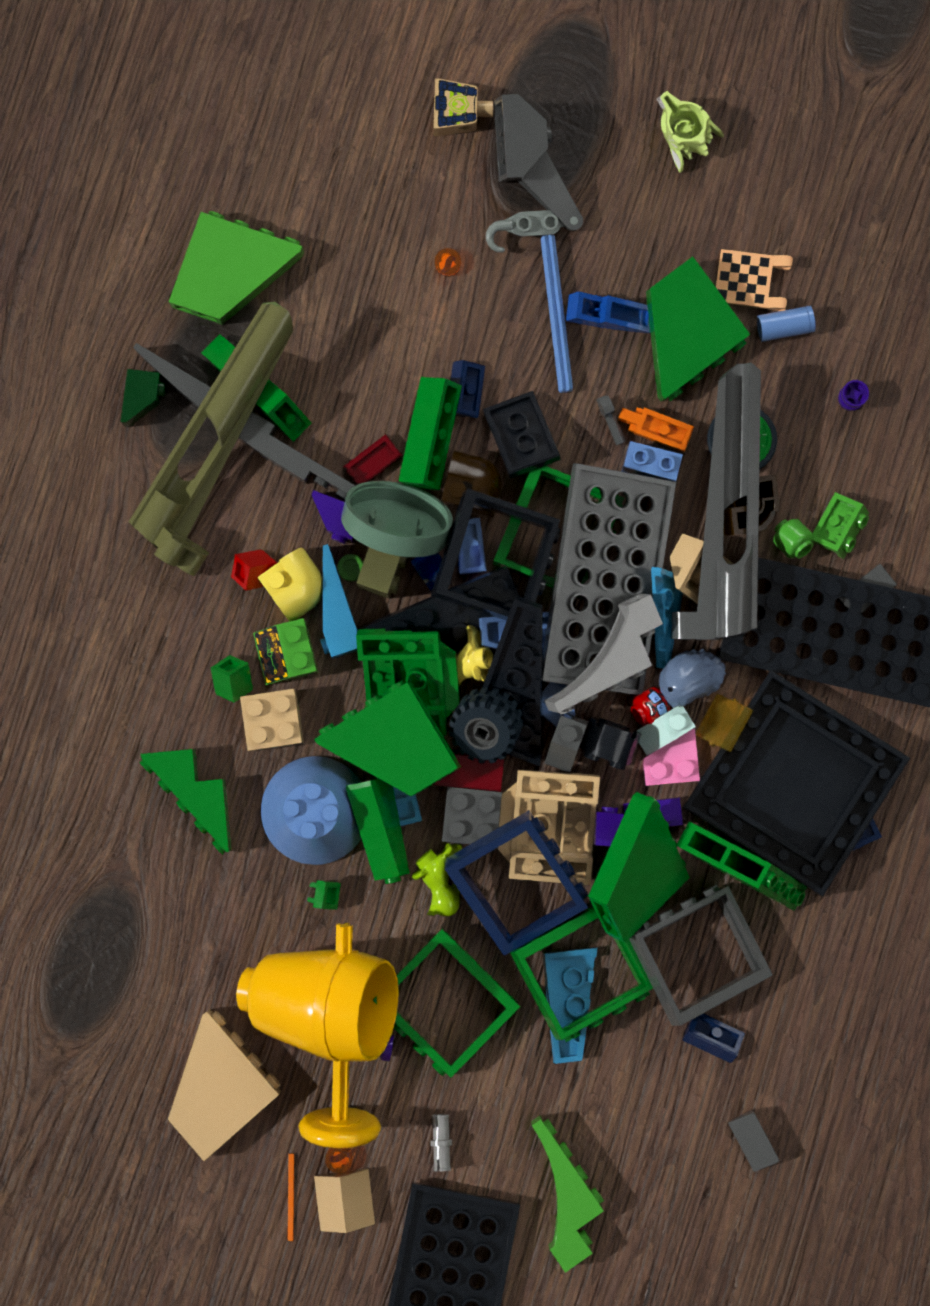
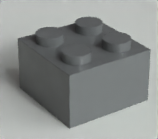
M447 787L442 842L472 844L499 827L502 792Z

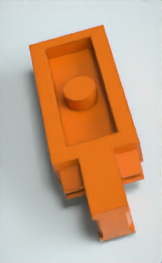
M637 407L635 412L622 408L617 419L630 425L628 430L635 435L682 453L685 452L694 429L692 425L645 407L643 409Z

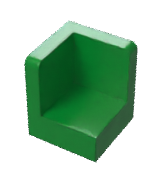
M229 655L211 667L216 695L235 703L241 696H245L253 690L249 663Z

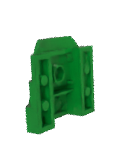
M358 629L356 634L358 661H363L366 701L377 695L380 698L390 693L388 688L400 681H403L404 684L411 682L442 735H446L447 717L460 703L456 652L440 641L439 632Z

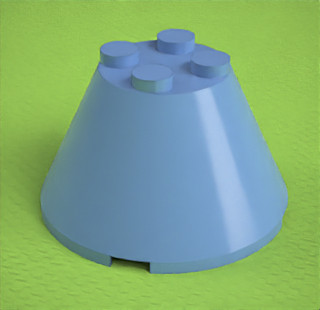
M319 756L300 758L282 767L268 783L261 803L262 824L268 839L274 847L286 857L309 865H320L336 861L353 850L361 840V835L346 791V785L361 783L358 776L344 764Z

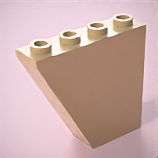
M210 1009L202 1015L168 1117L170 1123L203 1161L228 1141L281 1092L278 1088L281 1084L271 1073L267 1075L260 1067L263 1065L261 1060L253 1052L249 1054L242 1047L245 1044L242 1038L235 1031L230 1033L224 1026L227 1022L218 1011L213 1013Z

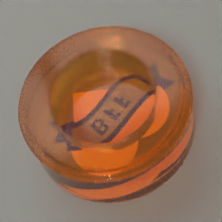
M451 248L440 250L435 256L437 272L446 277L457 274L461 268L459 253Z
M329 1148L327 1151L325 1163L330 1171L344 1173L352 1165L353 1155L349 1148Z

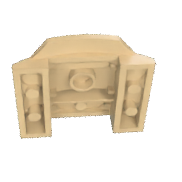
M518 770L517 782L502 793L499 827L530 810L534 818L538 817L540 821L542 820L546 828L544 833L549 839L553 838L560 848L559 855L563 861L568 860L575 871L573 876L577 882L591 885L592 848L600 775ZM527 831L497 848L510 863L509 879L561 883Z

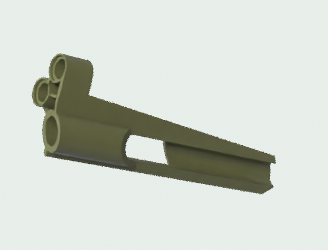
M276 302L262 303L129 520V523L157 548L154 553L156 557L171 566H177L192 576H196L209 552L187 537L294 331L289 311ZM208 416L216 429L218 441L195 478L190 481H184L179 477L178 463Z

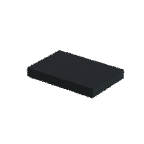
M533 391L483 409L484 416L510 479L561 460L557 446Z

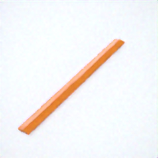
M292 1153L288 1154V1241H294V1154Z

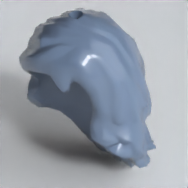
M704 649L684 651L669 660L661 671L659 677L660 691L672 708L686 706L695 699L709 696L720 689L726 674L724 671L725 664L721 662L719 657L711 652H706Z

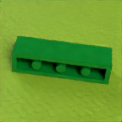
M420 378L398 482L416 488L440 490L462 385L446 378Z

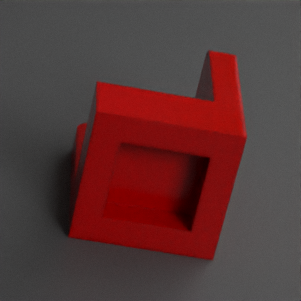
M261 549L235 554L231 578L246 591L262 588L264 586L258 577L277 564V562Z

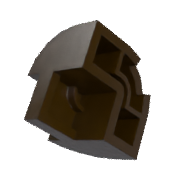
M455 450L441 501L458 506L462 492L467 488L499 498L501 478L498 469L490 461L482 457ZM476 505L472 509L474 513L494 517L495 514L493 511Z
M776 475L759 476L758 532L767 529L775 513L779 512ZM747 496L739 498L724 510V535L746 534Z

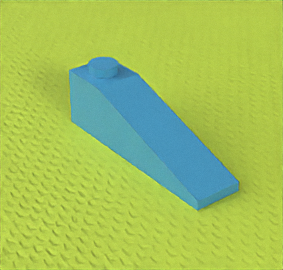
M327 544L323 546V634L325 638L320 639L324 653H330L334 659L357 651V628L330 547Z

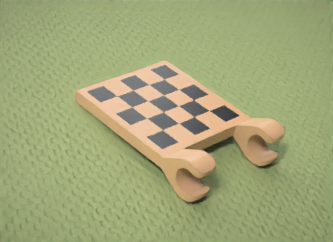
M721 249L716 288L728 304L764 308L777 312L784 311L787 305L786 298L769 297L772 268L790 270L793 258L788 255H766Z

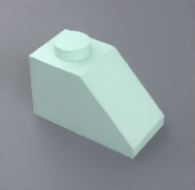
M678 706L655 719L652 724H647L638 729L637 731L642 734L638 743L646 756L696 726L685 708Z

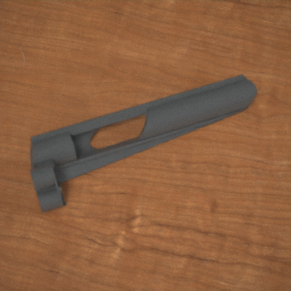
M751 362L736 364L723 374L718 381L697 612H672L671 639L720 640V637L738 635L757 628L761 370ZM747 496L746 550L737 563L728 564L723 557L724 510L739 498Z

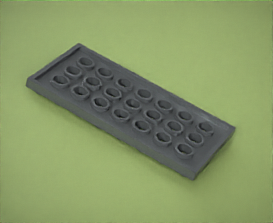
M573 463L542 655V681L567 685L572 683L590 665V657L593 654H598L603 647L619 612L617 605L638 594H651L653 598L651 569L652 567L663 568L676 482ZM595 487L601 492V499L597 503H594L590 498V492ZM619 492H622L626 497V503L621 508L615 502V497ZM643 497H647L651 503L650 509L647 512H644L640 507V501ZM591 514L597 519V525L593 530L588 529L586 526V519ZM615 519H618L622 524V529L618 534H614L611 530V523ZM641 523L646 527V535L642 539L636 535V528ZM588 541L591 543L593 551L590 556L585 557L581 548ZM610 546H614L617 549L618 554L614 561H610L607 558V550ZM636 550L642 554V561L637 566L633 564L631 559L633 552ZM584 568L588 572V580L581 584L577 579V574L579 570ZM606 573H610L613 577V584L609 588H606L602 583L603 576ZM632 577L636 578L638 582V587L634 592H630L627 587L628 580ZM578 595L584 600V606L579 611L573 607V600ZM602 600H606L609 604V610L605 615H601L598 611V605ZM575 622L579 625L580 632L577 637L572 638L569 635V627ZM598 627H602L605 632V636L600 642H597L594 638V631ZM652 635L641 638L648 657ZM571 649L574 651L576 658L572 664L568 665L564 660V656ZM647 668L644 669L645 673L634 679L628 677L621 681V686L610 691L632 695L642 693Z

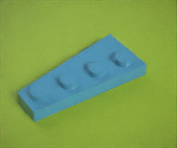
M596 947L542 953L547 1001L561 1027L586 1014L589 1010L591 983L594 978V961L597 956ZM587 1026L579 1030L580 1036L568 1042L565 1039L556 1040L550 1030L553 1063L582 1061Z

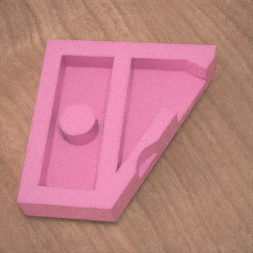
M691 729L643 758L645 786L700 781L695 729Z

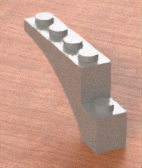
M638 594L617 605L619 608L617 618L600 652L572 683L545 700L548 711L559 714L568 713L575 709V704L581 701L584 703L592 701L598 697L597 693L605 689L607 691L616 689L622 685L621 681L628 677L630 679L637 678L645 673L644 669L652 666L641 638L655 633V628L663 623L651 594Z

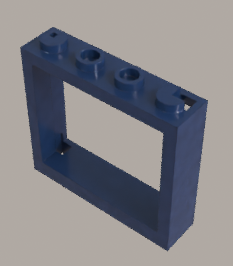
M530 810L446 858L445 871L504 956L588 908L589 894L585 889L584 883L577 882L573 876L575 871L568 860L563 861L559 855L560 848L553 838L549 839L544 833L546 828L542 820L540 821L538 817L534 818ZM527 831L573 900L510 935L465 869V866Z

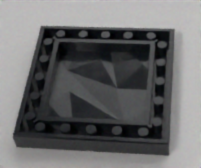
M770 670L683 808L763 860L773 864L813 892L824 896L907 765L910 757Z

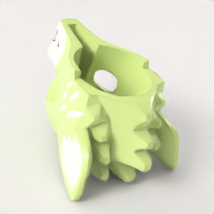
M668 91L657 98L663 109L661 130L670 147L674 163L679 173H681L684 169L683 156L688 160L693 159L692 152L700 156H707L709 152L706 143L710 144L713 139L711 132L720 137H724V134L710 120L707 112L698 104L680 101Z

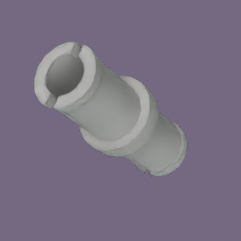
M449 1114L431 1115L433 1140H430L434 1152L433 1170L436 1172L451 1171L450 1146L452 1145V1139H449Z

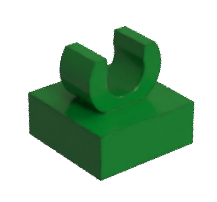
M317 880V883H310L309 887L316 888L315 897H308L307 901L313 903L314 908L337 910L341 883Z

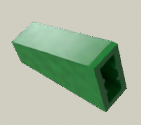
M381 779L346 785V791L374 880L385 879V884L401 881V876L410 874L393 786Z

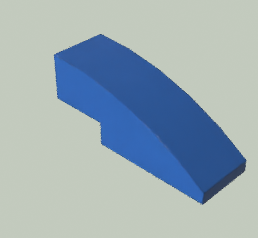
M580 291L569 294L566 321L613 330L650 333L648 306L646 304L609 295L601 297Z

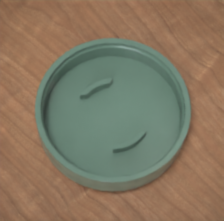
M369 481L358 484L348 491L341 521L346 531L354 539L372 549L395 556L424 557L436 554L444 549L451 531L453 517L448 507L442 501L426 491L397 482Z

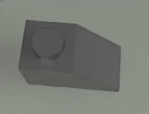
M567 713L562 714L544 764L570 773L589 721Z

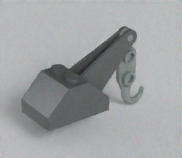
M519 94L501 95L494 100L499 182L518 181L546 209L543 211L519 212L505 220L493 222L486 231L487 245L493 251L503 253L505 249L497 246L493 239L498 231H507L518 236L552 235L558 232L561 227L569 231L579 229L583 224V217L546 151L548 144L552 142L551 127H547V120Z

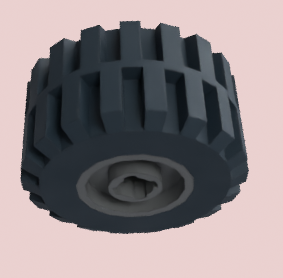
M484 687L480 692L475 689L469 695L466 694L463 697L449 723V726H451L449 735L454 737L452 743L454 747H460L459 752L462 755L464 753L468 754V759L472 761L474 758L479 759V763H485L486 760L494 763L498 758L500 760L504 759L507 753L512 751L521 734L523 720L520 719L522 716L521 709L516 710L518 705L516 701L508 699L510 695L507 693L501 695L499 694V689L495 688L491 692L488 690V687Z

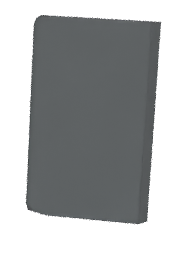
M753 1110L728 1122L754 1172L780 1161Z

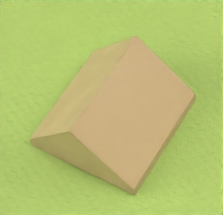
M369 1168L314 1175L321 1231L348 1233L375 1224Z

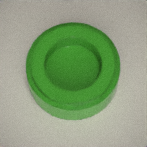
M354 554L343 556L337 566L339 575L346 581H357L363 561Z

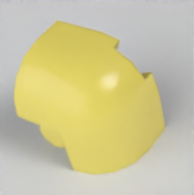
M303 547L287 554L279 560L280 562L258 577L289 622L298 620L312 610L321 601L323 594V577Z

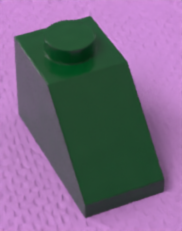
M127 369L120 421L125 427H131L160 404L161 397H165L166 381H163L160 373Z

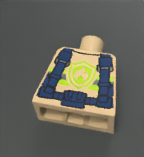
M435 78L434 136L476 131L477 117H493V101H478L477 86Z

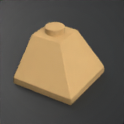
M682 534L670 556L675 586L698 604L704 541ZM723 556L726 563L734 564L725 556Z

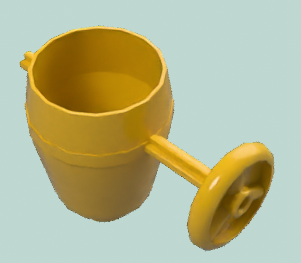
M350 923L336 924V949L286 952L265 956L257 964L256 968L248 967L243 971L236 992L239 1009L248 1012L251 1024L258 1031L303 1051L333 1061L332 1107L317 1109L304 1115L299 1122L298 1128L301 1136L310 1143L338 1149L366 1145L375 1140L381 1132V1125L376 1116L365 1110L349 1107L350 1061L376 1060L386 1049L393 1032L399 998L398 978L394 966L388 960L352 949L353 925H350ZM376 996H377V1004L373 1001V999H374Z

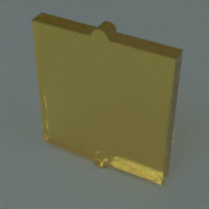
M717 694L695 735L708 741L712 747L718 746L731 752L753 710L739 704V701L735 698L731 700Z

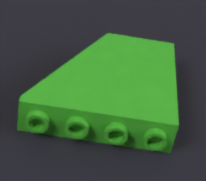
M209 211L208 214L200 212L169 303L174 309L223 325L303 258V247L299 245V241L293 238L285 237L283 240L274 237L275 234L267 229L260 228L257 231L249 228L250 225L243 221L234 220L233 223L224 220V216L217 212Z

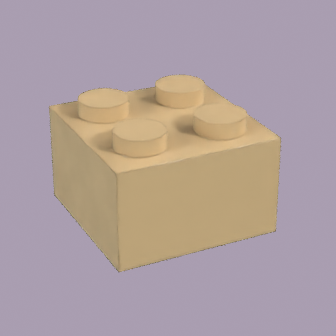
M295 689L240 697L248 751L304 744L297 691Z

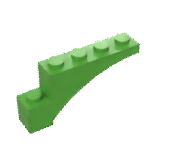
M538 1116L531 1121V1124L550 1160L557 1193L555 1234L553 1241L549 1243V1250L566 1273L593 1254L590 1247L593 1244L591 1238L584 1229L582 1231L578 1229L604 1212L601 1205L604 1199L596 1187L592 1190L585 1182L589 1177L581 1165L574 1166L570 1160L573 1154L566 1143L563 1141L559 1144L554 1137L557 1131L550 1120L544 1121L541 1116Z

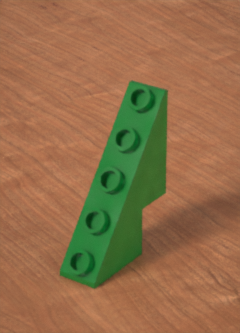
M219 334L201 353L221 372L235 346ZM268 379L255 406L294 442L312 422L285 392Z
M195 749L141 754L142 760L139 763L149 774L154 771L160 778L158 781L160 787L167 794L172 791L179 799L176 802L178 807L185 814L190 812L197 819L194 824L204 835L208 832L215 839L212 842L214 847L222 855L225 852L232 851L225 779L198 781Z

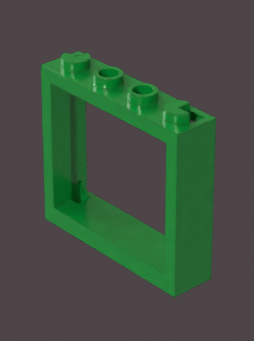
M548 466L530 471L516 505L528 508L540 477L569 488L571 476ZM596 487L593 488L590 492V497L600 500V490ZM616 495L615 502L621 508L624 506L622 505L624 497ZM511 518L493 564L500 567L507 565L508 570L529 578L532 569L507 559L522 522ZM613 520V522L611 523V530H612V527H613V525H614L615 520ZM585 571L581 584L588 580L587 571ZM544 574L545 585L553 588L555 578ZM580 595L576 596V598L583 600Z
M593 906L510 952L556 1040L565 1039L568 1042L573 1038H577L580 1036L579 1030L586 1026L592 1029L604 1022L602 1017L609 1013H612L614 1016L627 1009V1003L634 999L636 1003L644 1000L645 997L650 995L649 991L653 989L630 940L624 943L614 938L638 984L565 1026H560L525 958L597 919L598 916Z
M441 928L396 974L398 985L441 943L505 1007L503 1012L452 1064L397 1012L394 1029L402 1037L408 1035L415 1042L412 1045L413 1048L423 1057L427 1054L434 1061L432 1066L440 1075L444 1076L447 1074L451 1078L520 1008V1004ZM377 996L373 999V1001H374L376 1004H377Z

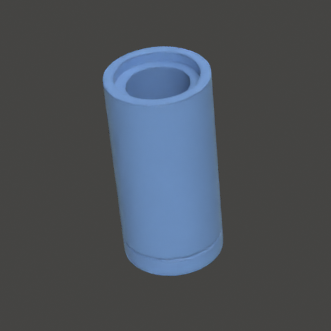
M805 306L757 315V329L761 342L815 332L816 325L812 307Z

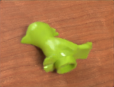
M460 843L446 844L442 852L437 855L430 849L415 863L419 869L413 873L412 878L415 880L422 878L432 893V901L427 915L449 917L454 915L459 909L460 891L455 884H452V886L448 884L449 875L445 871L446 858L462 849V844Z

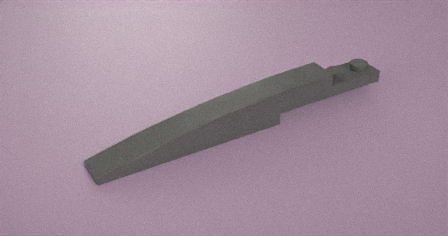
M136 343L133 347L136 352L156 372L160 373L169 384L199 408L211 387ZM251 412L238 437L241 442L305 484L313 475L315 483L323 488H327L328 485L338 490L336 495L345 500L346 494L355 486L354 484L274 438L273 435L277 430L275 425Z

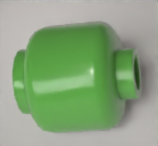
M785 519L775 527L774 531L776 533L773 542L787 558H803L813 548L814 535L799 519H791L789 521Z

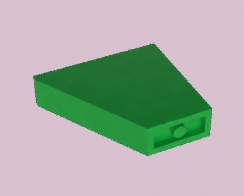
M693 256L646 291L657 397L660 401L666 398L672 401L683 392L680 387L688 381L693 385L704 376L701 371L709 365L714 369L726 360L723 357L725 353L729 350L735 353L747 344L744 339L750 333Z
M400 681L388 688L390 693L380 698L377 695L366 701L365 705L367 707L357 712L354 709L343 715V722L334 726L331 723L320 729V736L314 740L318 745L407 795L414 796L460 769L461 765L411 682L404 684L403 681Z
M638 792L631 798L588 895L606 934L624 943L690 878L685 868L686 863L681 858L677 850V843L672 838L668 829L669 824L663 818L660 811L659 802L652 796H645Z
M690 821L688 822L676 846L793 911L803 903L806 895V886L773 864Z

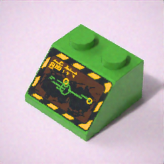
M304 618L277 624L253 633L266 686L318 673L307 623Z

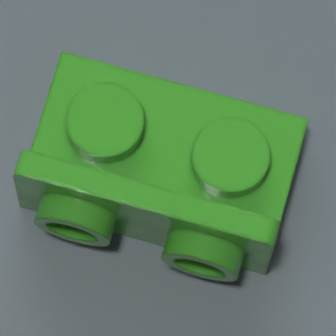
M835 492L812 533L814 535L813 543L835 552L838 557L844 559L847 553L853 550L856 544L855 538L860 529L863 530L868 523V510L862 503Z

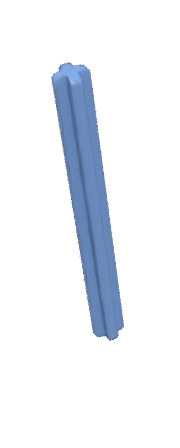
M545 235L541 237V248L558 391L560 393H567L573 390L556 240L554 235Z

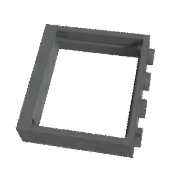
M715 885L703 891L704 897L698 900L692 897L680 903L681 909L675 912L669 909L657 915L658 921L651 925L647 921L629 939L672 1026L685 1024L773 975L729 886L718 888ZM717 900L751 971L678 1009L644 939Z

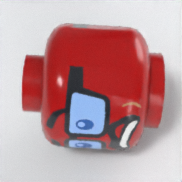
M650 687L635 696L632 701L633 706L631 707V713L640 725L652 724L655 719L671 710V705L664 698L660 689L656 687Z

